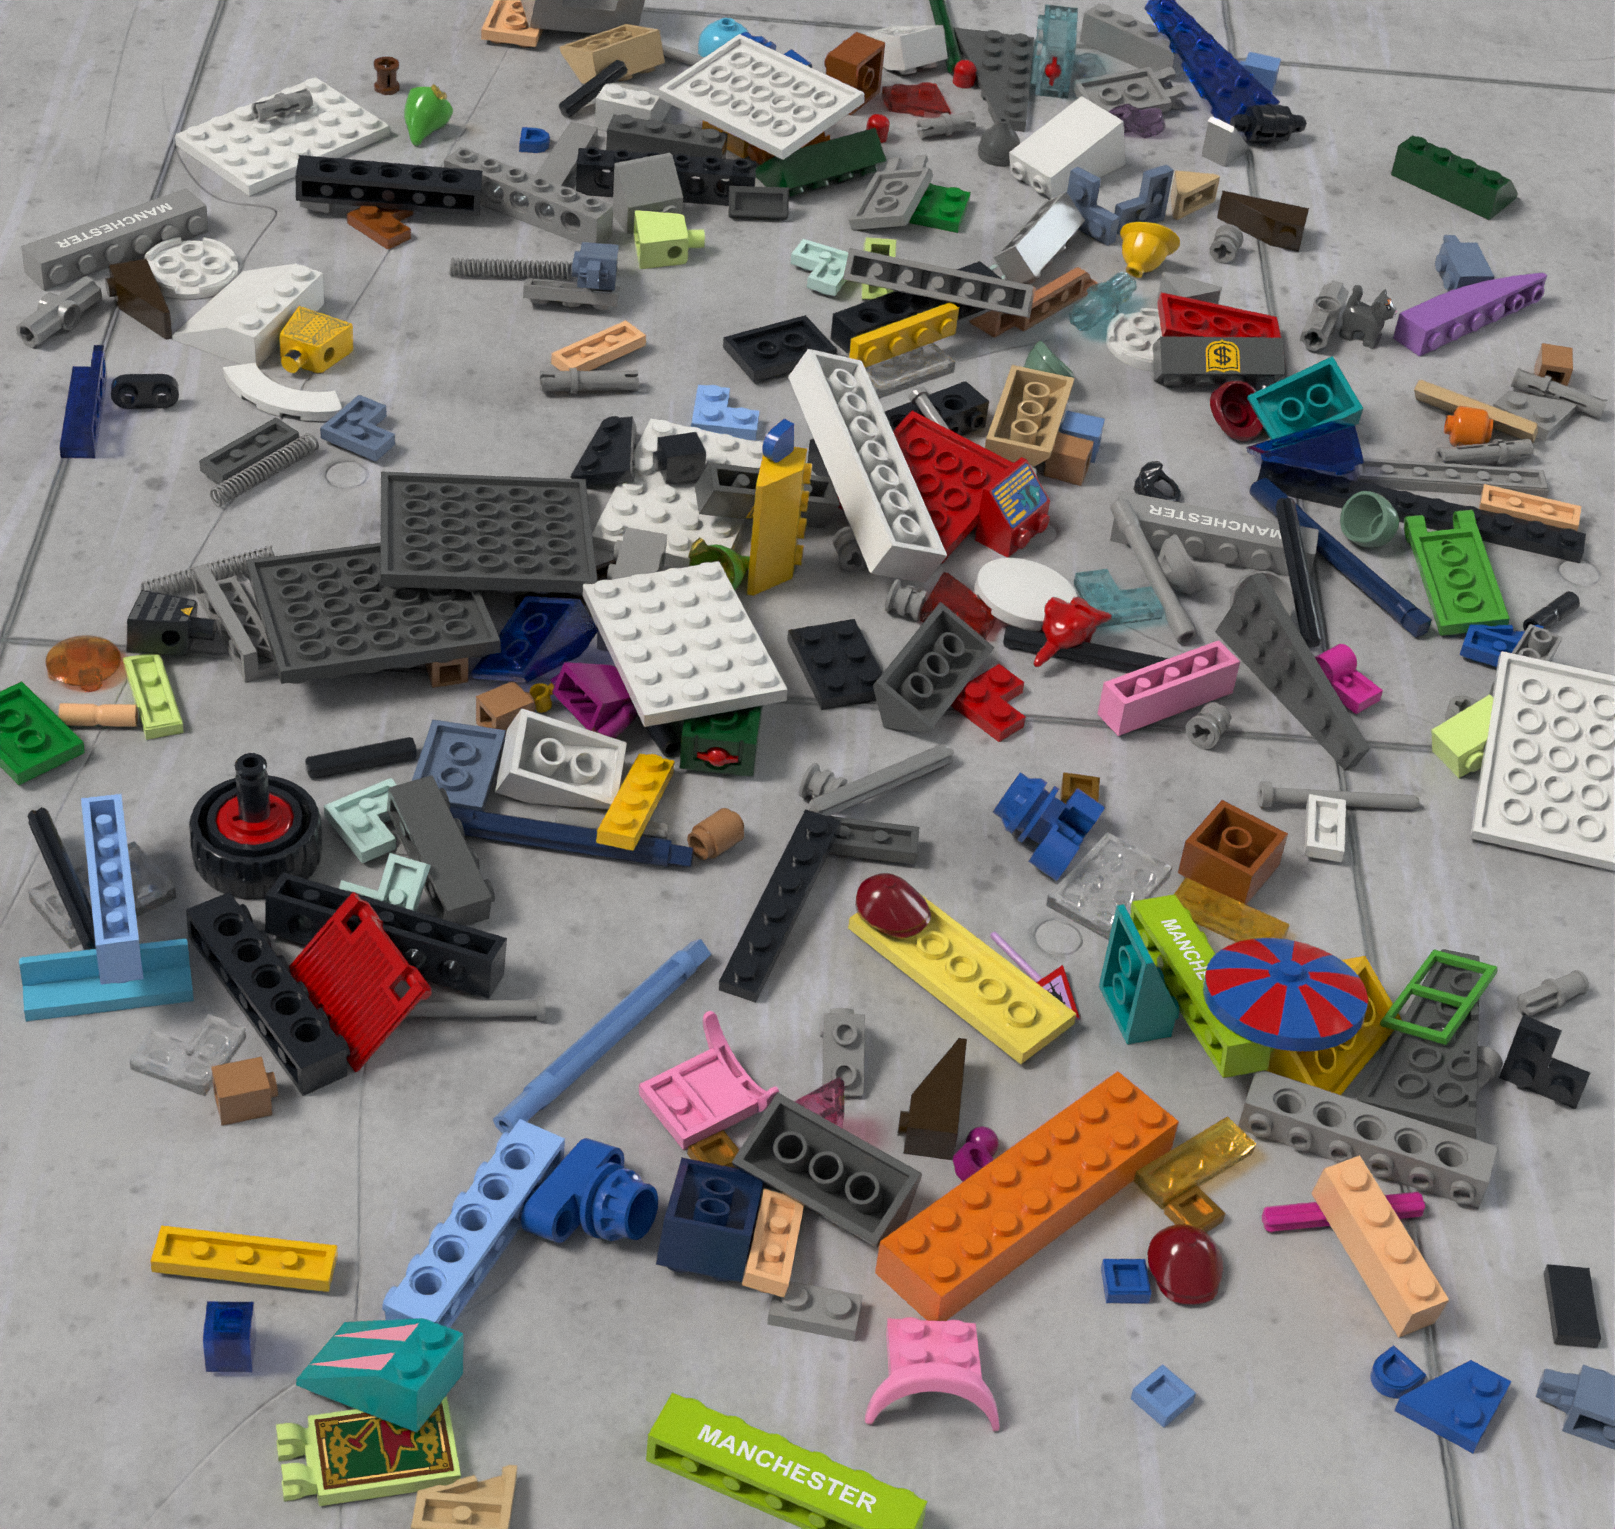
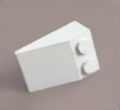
M943 25L890 26L862 33L885 42L883 67L887 70H899L901 75L916 72V67L921 66V69L937 67L938 61L948 59Z
M627 82L605 84L596 97L595 127L607 131L613 114H626L633 118L656 119L662 122L672 104L660 99L658 89Z
M521 709L507 728L495 793L530 804L609 809L620 788L627 742Z

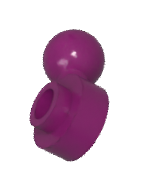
M983 1126L972 1129L966 1137L965 1144L954 1154L953 1164L955 1173L961 1181H965L994 1160L992 1156L998 1150L999 1140L992 1129Z

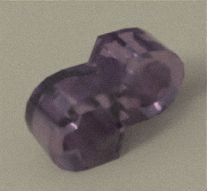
M1127 103L1114 107L1109 111V113L1124 122V133L1134 132L1143 138H1148L1160 134L1166 127L1162 111L1159 108L1139 110Z

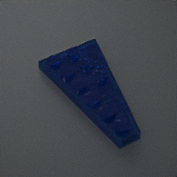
M1149 0L1145 6L1146 12L1158 31L1166 34L1170 40V50L1173 54L1178 53L1182 59L1181 67L1200 97L1208 100L1212 107L1210 113L1214 118L1230 125L1231 117L1245 114L1248 106L1265 105L1267 103L1279 105L1280 101L1272 95L1271 91L1265 88L1250 71L1246 70L1230 52L1221 46L1175 0Z

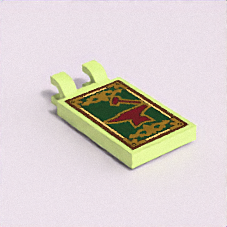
M447 1396L441 1401L417 1433L357 1409L308 1416V1428H304L296 1423L276 1424L278 1460L285 1461L306 1455L307 1466L301 1463L281 1464L284 1502L317 1494L319 1506L413 1493L436 1485H450L456 1480L461 1479Z

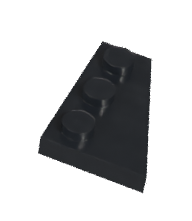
M611 416L603 419L572 472L571 479H586V486L634 481L635 475L632 468L635 466L633 449L636 448L637 426L633 416L621 418Z

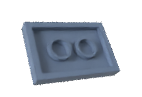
M432 719L412 781L433 775L438 788L445 789L451 807L484 812L503 751L506 730Z

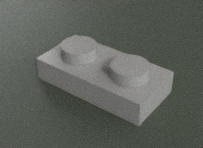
M789 1281L784 1298L777 1295L772 1296L767 1324L854 1341L863 1295Z

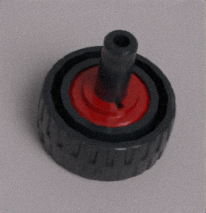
M247 753L235 761V778L211 788L194 806L189 821L190 848L196 871L212 888L223 894L230 892L233 897L265 899L266 894L283 872L304 879L312 876L321 860L322 825L319 808L316 806L315 800L305 789L287 779L268 775L266 759L256 753Z

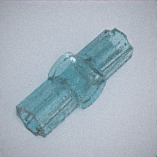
M1127 272L1115 274L1106 282L1088 287V296L1077 303L1073 311L1069 313L1070 323L1075 325L1079 331H1089L1100 321L1116 317L1120 314L1118 307L1131 298L1132 293L1137 290L1135 279L1131 278Z

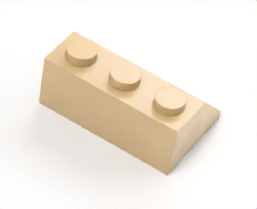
M629 24L559 47L560 53L583 84L587 83L615 60L623 61L628 69L627 74L618 81L632 79V74L638 72H652L655 70V66L665 63L660 30Z

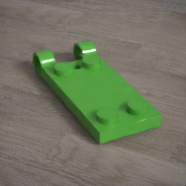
M1473 510L1455 511L1453 514L1454 529L1431 532L1427 531L1423 515L1405 517V539L1411 545L1440 636L1467 633L1470 625H1509L1510 618L1477 527Z

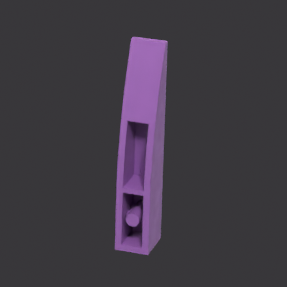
M1534 273L1487 280L1440 294L1399 313L1393 339L1420 357L1464 335L1477 331L1492 322H1496L1511 313L1517 312L1526 306L1537 303L1544 295L1547 275L1545 273Z

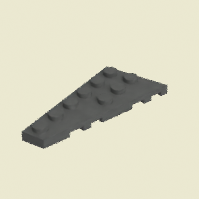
M1446 949L1441 950L1445 953L1480 962V957ZM1436 961L1422 986L1466 998L1480 979V973ZM1415 996L1402 1021L1442 1032L1459 1007ZM1480 998L1447 1045L1395 1031L1357 1101L1476 1139Z

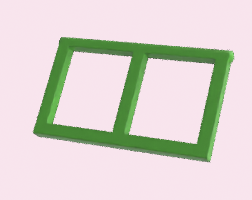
M1435 949L1432 950L1382 1018L1380 1025L1447 1045L1498 973L1497 966ZM1436 961L1483 974L1466 998L1419 985ZM1412 994L1459 1007L1442 1032L1395 1019Z

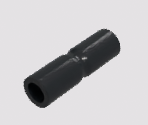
M1565 592L1546 607H1543L1524 620V631H1526L1530 624L1544 626L1543 629H1549L1557 621L1562 620L1579 608V597L1574 592Z
M669 723L645 727L665 757L674 756L681 750V741Z

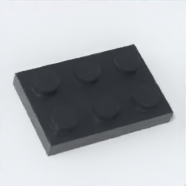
M806 315L723 338V348L753 382L791 373L808 349L837 355V348Z
M855 619L788 630L787 641L821 710L877 701L873 685L882 675V671Z

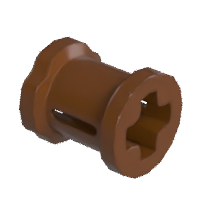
M389 56L375 59L374 69L377 71V81L374 83V90L383 95L395 94L400 90V83L397 81L399 61Z

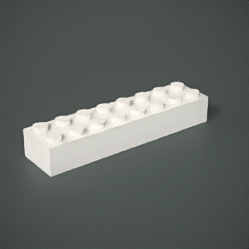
M808 349L788 378L870 574L926 583L947 557V554L862 361Z

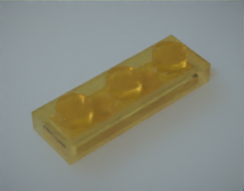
M1188 878L1183 880L1174 893L1183 907L1190 911L1195 924L1235 942L1255 938L1285 939L1288 934L1290 924Z
M1227 1116L1137 1170L1134 1183L1155 1204L1164 1209L1167 1203L1194 1186L1200 1187L1252 1155L1256 1143Z

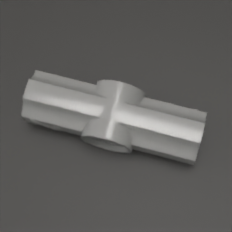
M84 276L59 295L54 293L45 294L38 304L37 311L16 325L17 335L22 339L24 345L35 348L59 329L73 330L78 325L82 312L102 298L101 288L97 286L94 279Z
M1333 280L1329 284H1324L1319 296L1314 299L1311 314L1300 337V341L1304 343L1306 349L1316 352L1320 348H1325L1330 336L1335 332L1338 318L1349 294L1343 283Z

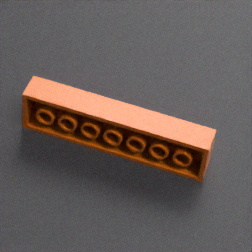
M1117 1071L882 1239L879 1244L875 1274L925 1320L947 1321L1170 1154L1179 1121Z

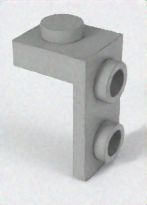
M849 1008L830 1009V1013H824L820 1020V1037H823L822 1094L824 1096L861 1097L864 1092L865 1014H854V1010Z

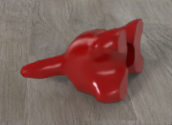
M1052 597L1044 607L1045 615L1042 628L1047 642L1037 653L1033 662L1034 666H1042L1060 649L1074 647L1082 644L1083 641L1091 642L1092 635L1095 633L1097 626L1110 621L1112 615L1090 606L1086 600L1079 597H1073L1070 603L1060 598Z

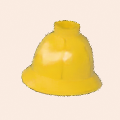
M1132 222L1124 225L1120 230V236L1123 240L1122 255L1127 264L1126 272L1136 278H1141L1143 273L1151 272L1159 267L1166 256L1173 254L1180 247L1178 235L1171 229L1156 223Z

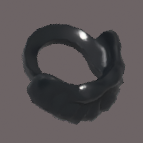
M1159 461L1146 463L1135 480L1134 492L1139 495L1179 502L1181 491L1174 480L1162 470L1163 464ZM1160 480L1166 481L1173 488L1174 496L1163 494L1153 486L1154 483Z

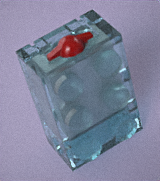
M1045 4L1044 15H1038L1031 84H1036L1035 95L1068 99L1076 51L1078 8Z

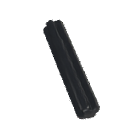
M615 60L559 104L561 114L571 117L596 98L605 84L615 83L626 75L628 69L625 63Z
M406 737L308 756L305 759V767L309 778L314 779L414 759L417 755V749L413 738Z

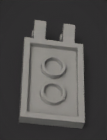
M1151 67L1075 80L1073 84V91L1077 98L1083 96L1121 120L1167 112L1171 108L1174 110L1183 109L1184 103L1180 97L1187 94L1183 84L1173 87L1170 80H1168L1176 76L1172 67H1166L1156 72H1153Z
M916 155L912 168L899 170L902 163L900 157L889 158L885 171L875 173L849 218L851 229L907 226L933 178V172L930 167L926 168L929 160L928 156Z

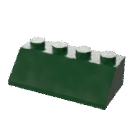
M875 127L799 148L784 160L774 156L756 167V178L766 187L789 188L790 198L804 193V188L812 186L813 191L829 186L828 181L836 179L837 184L853 179V174L861 173L862 177L878 172L877 166L887 160Z
M1413 135L1398 145L1391 172L1392 176L1478 216L1490 220L1517 198L1518 192L1512 180L1502 176L1495 170H1488L1477 165L1471 159H1464L1455 155L1447 148L1435 146L1427 142L1426 139Z

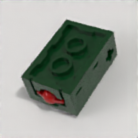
M763 705L685 719L681 736L679 768L753 777Z

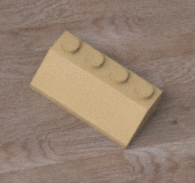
M1012 365L986 438L985 448L1013 463L1023 457L1033 467L1049 459L1074 384V378Z

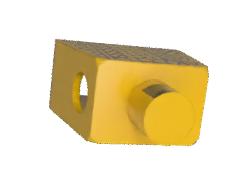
M299 306L280 333V357L283 368L290 373H296L300 368L317 374L323 373L354 350L353 324Z

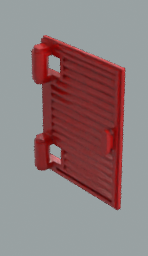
M352 892L289 965L291 975L295 981H302L306 986L310 1001L315 1008H323L328 1017L330 1028L335 1035L341 1034L346 1040L350 1050V1057L347 1058V1061L355 1072H358L420 1000L428 999L432 994L430 985L418 969L409 965L383 929L382 920L367 901L361 900L355 892ZM353 914L357 915L362 921L354 932L346 924ZM401 980L406 981L410 987L402 999L394 990Z

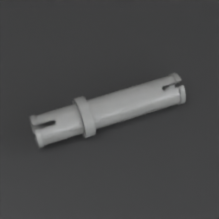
M569 368V371L540 370V390L569 391L570 394H577V391L584 390L638 391L639 377H636L638 376V370L577 371V368Z
M1521 368L1517 369L1511 387L1540 397L1577 404L1576 410L1598 419L1601 418L1607 403L1606 399H1601L1554 382L1550 376L1546 375L1543 378L1521 370Z
M1494 439L1492 443L1438 447L1436 449L1437 453H1435V462L1462 465L1494 462L1495 465H1501L1506 461L1531 459L1533 444L1530 439L1517 441Z

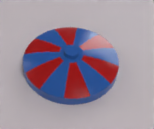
M1255 938L1226 946L1211 958L1207 965L1203 983L1205 1002L1213 1015L1223 1025L1250 1041L1288 1051H1318L1332 1048L1348 1041L1360 1030L1368 1005L1367 991L1362 980L1346 963L1320 948L1287 939Z

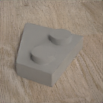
M1508 391L1494 403L1493 407L1536 422L1538 424L1537 437L1546 441L1575 414L1577 404Z

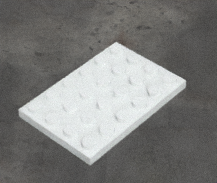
M741 34L658 89L660 99L782 160L865 102L864 92Z
M315 77L278 92L290 94L307 88L313 98L312 107L290 112L289 116L283 117L279 115L258 122L253 116L251 103L175 134V142L179 148L239 190L251 196L295 177L299 155L340 158L389 137L390 126ZM273 94V95L268 96V97L260 98V99H259L258 101H256V102L265 101V100L274 98V96H275L276 94Z
M651 418L633 452L635 457V466L632 468L635 475L634 481L618 483L592 533L593 547L614 552L616 541H623L626 527L668 534L664 564L676 567H689L692 553L703 545L718 544L734 550L748 520L699 514L694 488L698 480L666 484L660 471L656 472L654 469L652 454L657 451L658 437L697 432L706 450L705 468L709 462L760 468L763 457V442L745 440L728 434L714 433L697 427H688L670 423L666 420ZM725 561L720 562L723 570L725 566Z
M706 562L678 569L670 568L660 572L635 574L630 577L613 580H600L595 584H583L584 600L644 727L787 701V688L720 562Z
M1501 651L1494 683L1489 731L1484 747L1470 838L1615 871V676Z

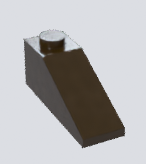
M1223 190L1217 219L1238 227L1241 231L1270 246L1299 251L1309 208Z
M147 259L109 265L110 278H105L106 290L109 297H114L118 308L164 339H172L170 311Z
M957 1039L911 1094L909 1111H900L897 1136L905 1137L903 1154L953 1160L959 1128L967 1039Z

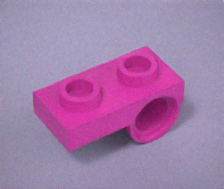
M1338 644L1315 657L1343 705L1355 714L1380 701L1383 690L1356 670L1357 659L1350 647L1345 644Z

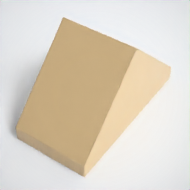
M1175 170L1170 195L1172 217L1175 220H1179L1215 202L1220 176L1217 174Z

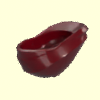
M1229 381L1214 390L1210 397V407L1216 422L1228 436L1240 441H1249L1260 435L1263 426L1247 399L1248 395L1256 391L1252 386L1242 381Z
M890 873L876 874L865 879L857 890L855 906L859 917L871 927L895 938L915 936L931 920V912L923 896L907 881L897 875Z
M1186 1224L1168 1226L1160 1230L1152 1238L1147 1252L1148 1264L1164 1296L1177 1304L1183 1305L1202 1304L1213 1300L1218 1294L1219 1283L1223 1274L1222 1256L1213 1238L1202 1229Z

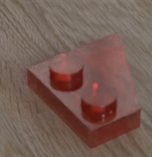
M936 83L894 84L893 86L882 87L881 97L890 112L907 113L924 118L925 112L940 115L949 113L951 115V111Z
M943 572L921 609L919 621L924 622L936 606L942 602L986 640L997 619L991 614L992 609L982 599H978L976 594L949 573Z

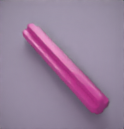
M1411 1192L1385 1195L1399 1219L1421 1217L1423 1215L1425 1202L1421 1193ZM1317 1202L1268 1206L1263 1209L1262 1222L1265 1230L1268 1232L1330 1226Z

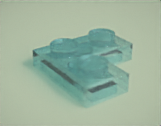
M1108 569L1075 573L1073 584L1080 597L1086 600L1090 606L1112 615L1110 621L1100 624L1097 628L1162 619L1164 608L1151 586L1119 591Z

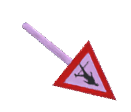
M996 932L990 934L991 939L1037 984L1076 1013V1019L1080 1020L1063 965L1042 978Z

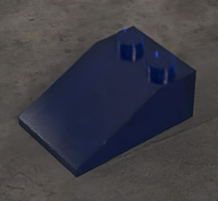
M1340 419L1246 447L1248 454L1264 461L1336 472V475L1354 472L1356 465L1364 463L1355 425Z
M526 596L498 635L501 642V653L482 657L470 674L474 679L528 683L562 666L564 663L580 657L589 647L590 642L599 629L579 599Z

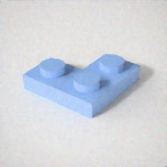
M698 384L691 427L756 441L759 421L758 410H749L742 407L730 408L728 407L730 388Z

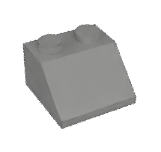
M671 153L615 163L613 216L627 234L634 232L635 211L682 214L683 195Z

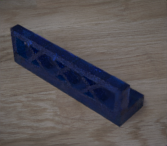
M94 345L91 366L72 367L59 447L61 458L95 459L107 383L104 345Z

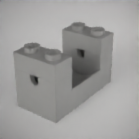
M521 0L529 28L598 34L625 24L639 26L645 0Z

